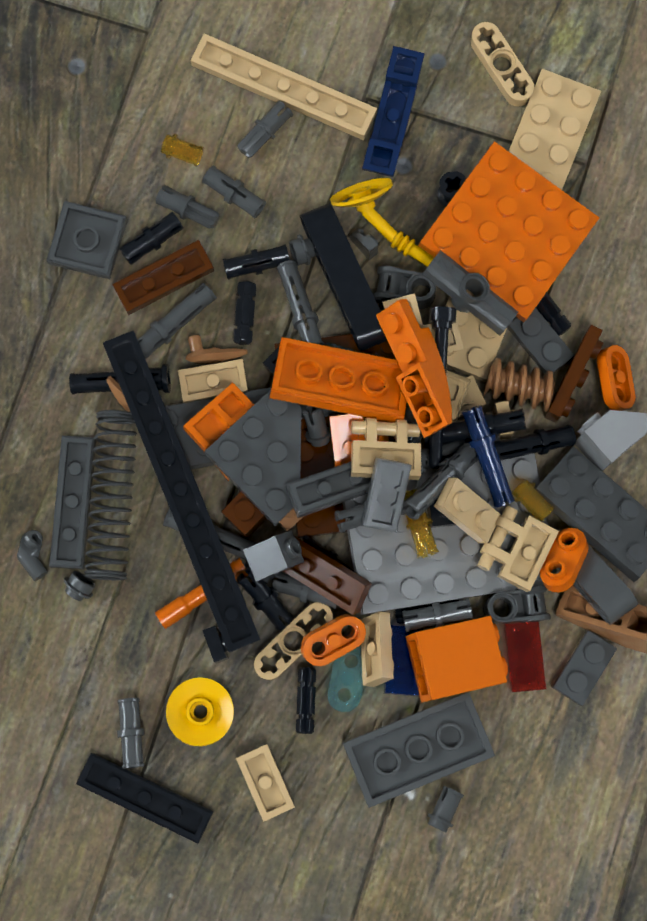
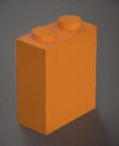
M491 616L419 631L405 636L421 703L507 683L508 666L505 658L500 654L498 646L500 639L499 630L496 624L492 622Z

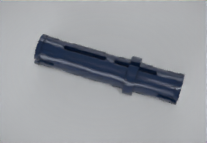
M482 405L471 407V410L466 409L461 413L464 416L472 439L469 441L470 446L476 450L494 502V507H502L506 505L505 502L510 504L515 499L494 441L497 439L495 434L489 430Z

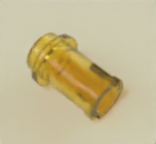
M173 134V136L166 135L161 148V153L166 154L167 159L174 157L196 167L199 165L204 151L202 146L178 139L177 134Z
M525 479L512 491V494L515 496V502L519 501L537 520L543 521L553 511L554 507L534 488V482L529 483Z

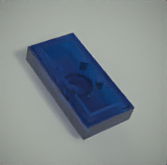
M391 625L394 679L384 683V694L417 697L419 692L405 636L423 631V628L406 632L405 626Z

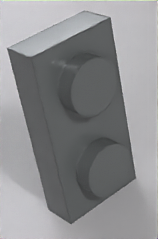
M536 307L525 322L516 318L507 327L544 374L548 370L555 373L575 356Z
M586 631L552 688L576 704L583 706L617 648L591 631Z

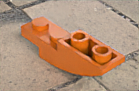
M401 299L378 313L376 317L402 371L396 377L423 437L426 438L452 423L450 391L443 362L429 327L420 328L408 300Z

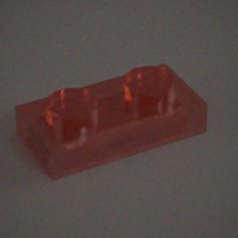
M539 621L505 624L504 631L511 692L545 690L546 683Z

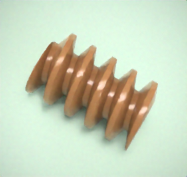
M497 357L490 366L483 397L489 389L492 390L493 400H497L501 393L504 392L506 401H509V403L515 395L518 396V403L521 407L527 399H531L533 410L537 408L540 402H544V412L547 413L555 387L553 372L548 370L541 378L540 369L535 367L530 375H528L526 364H522L517 372H515L513 361H509L503 369L501 359Z

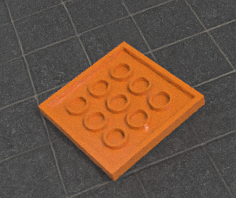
M494 141L418 246L434 258L441 250L467 272L479 273L488 280L490 290L517 310L516 317L525 322L600 217Z

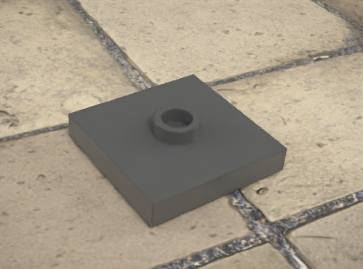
M64 201L46 260L47 263L110 280L127 224V217Z

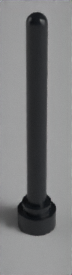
M430 307L429 322L432 323V329H435V343L446 373L449 330H452V324L456 323L457 309L452 307ZM443 429L429 437L428 464L432 469H438L439 464L442 462Z

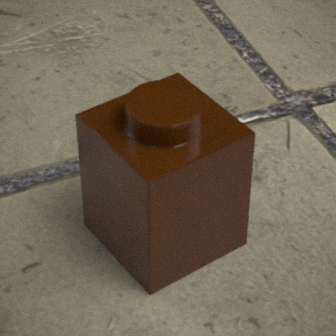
M242 492L221 511L223 516L247 539L267 520Z

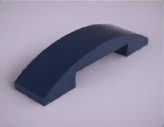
M393 46L386 73V81L362 170L394 177L425 53Z

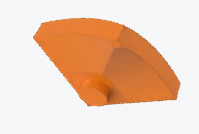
M232 382L183 426V429L205 452L254 404ZM220 470L224 477L229 481L228 477Z

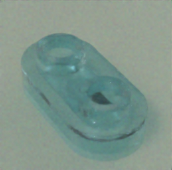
M360 647L334 660L328 688V701L335 710L340 712L352 711L361 700L363 681ZM349 655L355 656L358 660L354 668H348L344 663L345 658ZM343 688L351 692V698L346 702L338 698V692Z

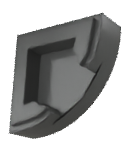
M358 228L348 236L368 260H371L378 254L379 242L371 234L365 235L363 229Z

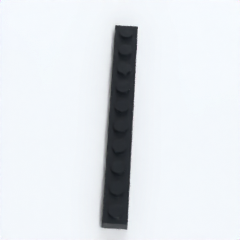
M134 330L103 342L109 361L228 652L231 653L260 641L259 634Z

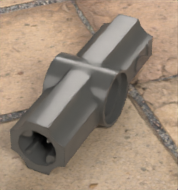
M441 250L422 273V275L451 297V302L457 310L464 313H472L499 336L518 313L517 310L490 290L488 280L479 273L467 272ZM466 289L470 290L474 294V297L469 295Z

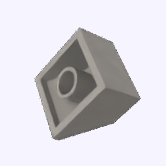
M609 410L605 415L601 416L597 412L577 431L581 436L576 440L575 445L594 465L603 471L647 434V413Z

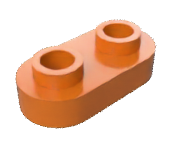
M612 345L599 352L597 367L605 404L611 410L623 411L634 405L636 395L629 357L622 347Z
M566 528L558 532L540 570L541 580L549 591L559 593L568 590L573 586L589 550L586 537L579 529ZM574 540L572 544L565 545L566 542ZM556 568L561 569V571L557 574L552 573V571Z
M340 615L309 632L301 642L302 656L314 666H325L356 649L363 643L366 637L365 625L354 615ZM350 625L351 633L347 636H342V628ZM315 642H322V649L319 652L312 651V646Z

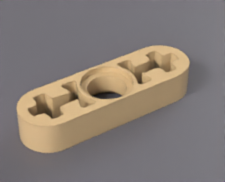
M490 22L479 23L472 31V49L506 101L513 106L526 105L534 91V83L498 27ZM482 33L485 37L492 36L490 45L494 51L490 55L491 48L486 41H479ZM499 57H504L510 61L511 67L507 71H499L494 67L493 62ZM514 73H517L514 77L515 84L519 88L525 87L524 95H521L519 92L513 93L514 83L511 77Z
M318 602L310 604L256 656L254 668L261 678L265 680L277 679L302 655L301 649L297 651L288 650L284 645V638L290 632H298L304 638L307 633L297 624L303 620L306 626L312 620L310 615L312 610L318 613L324 610L327 613L324 616V620L326 622L333 620V613L327 605ZM320 624L314 625V626L310 629V631H313V630L317 629V628L320 627L321 625H320ZM278 643L280 649L290 656L291 659L285 663L283 657H281L275 664L278 670L274 674L271 671L263 673L261 668L264 664L261 660L265 656L269 659L273 658L278 652L272 648Z

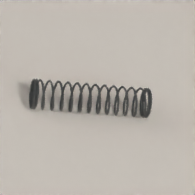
M102 410L96 413V418L99 421L95 425L105 432L96 434L94 438L98 442L103 443V445H99L93 450L96 454L103 457L95 459L92 463L95 467L103 470L94 472L91 476L93 479L103 483L95 484L90 489L94 493L103 496L92 498L90 503L103 509L91 511L89 516L103 522L93 523L88 526L90 531L102 535L92 536L87 539L89 544L102 548L86 552L88 557L102 561L86 564L85 568L87 570L84 571V576L99 580H126L127 573L98 570L89 567L93 565L129 563L124 560L103 558L89 554L102 551H129V548L109 546L90 541L101 538L130 537L125 534L109 533L91 528L100 525L131 524L130 522L109 520L92 515L100 512L132 511L131 509L109 507L93 502L101 499L133 498L132 496L114 495L94 489L101 486H134L133 483L108 481L95 476L102 473H135L134 470L112 469L96 464V462L104 460H136L134 457L112 456L97 451V449L105 447H137L135 444L111 443L98 438V436L107 434L137 435L135 431H115L98 425L103 422L133 424L135 422L131 412Z

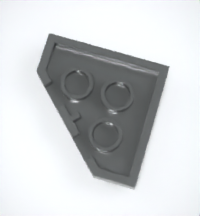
M270 390L208 447L204 454L276 526L293 509L286 490V484L300 480L301 406L297 403L269 398Z

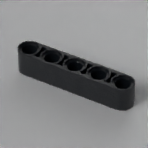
M331 203L301 214L300 219L305 233L313 244L318 262L359 351L362 352L386 342V336L376 317L381 310Z

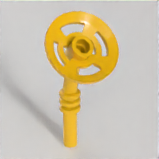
M377 178L360 182L342 189L330 198L333 206L356 207L357 212H361L362 216L391 243V248L397 247V251L399 253L403 251L405 257L409 255L426 267L434 259L432 255L415 244V239L409 240L410 236H403L404 232L402 231L397 232L374 209L376 206L374 200L384 195L393 186L390 178Z

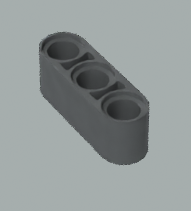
M589 546L588 553L573 586L605 622L612 625L638 605V601L627 585Z

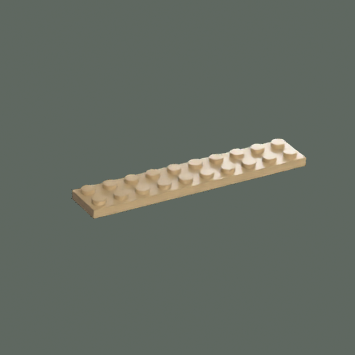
M542 69L509 152L562 190L601 91ZM466 289L467 293L474 297V294ZM449 296L445 307L455 308ZM456 310V320L464 349L447 353V368L468 376L473 375L475 379L486 382L490 366L495 360L507 328L499 336L472 313Z

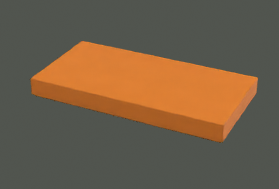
M281 337L269 398L394 423L396 419L404 420L407 403L396 379L402 373L397 360Z

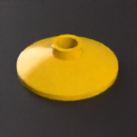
M198 677L184 681L173 690L166 705V719L170 730L179 740L192 746H207L220 740L230 729L234 717V706L230 694L220 683L208 678ZM199 705H203L207 709V715L202 719L195 715V709Z

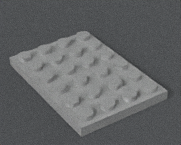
M535 453L501 460L510 490L515 499L510 504L505 502L506 505L502 507H494V502L479 460L464 473V478L461 481L501 515L505 507L510 506L518 511L513 522L522 526L525 518L529 515L548 525L544 504L532 494L540 484ZM424 468V473L419 480H408L404 501L438 469ZM368 494L343 502V509L363 505V501L367 500ZM427 510L416 520L409 518L406 514L400 515L397 533L364 526L347 530L354 573L372 583L362 605L361 615L520 589L497 577L503 564L494 561L489 571L482 570L477 566L482 556L480 550L484 543L476 542L457 525L429 528ZM507 534L500 549L509 553L516 538ZM554 569L552 573L557 574V570ZM540 572L533 586L544 585L540 577Z

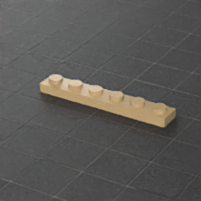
M205 33L190 60L193 67L274 102L280 100L285 104V107L361 140L365 139L377 114L376 107Z

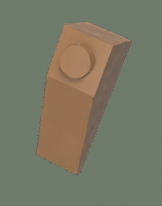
M574 586L564 591L555 612L556 616L621 646L647 654L646 606L638 604L619 620L609 625Z

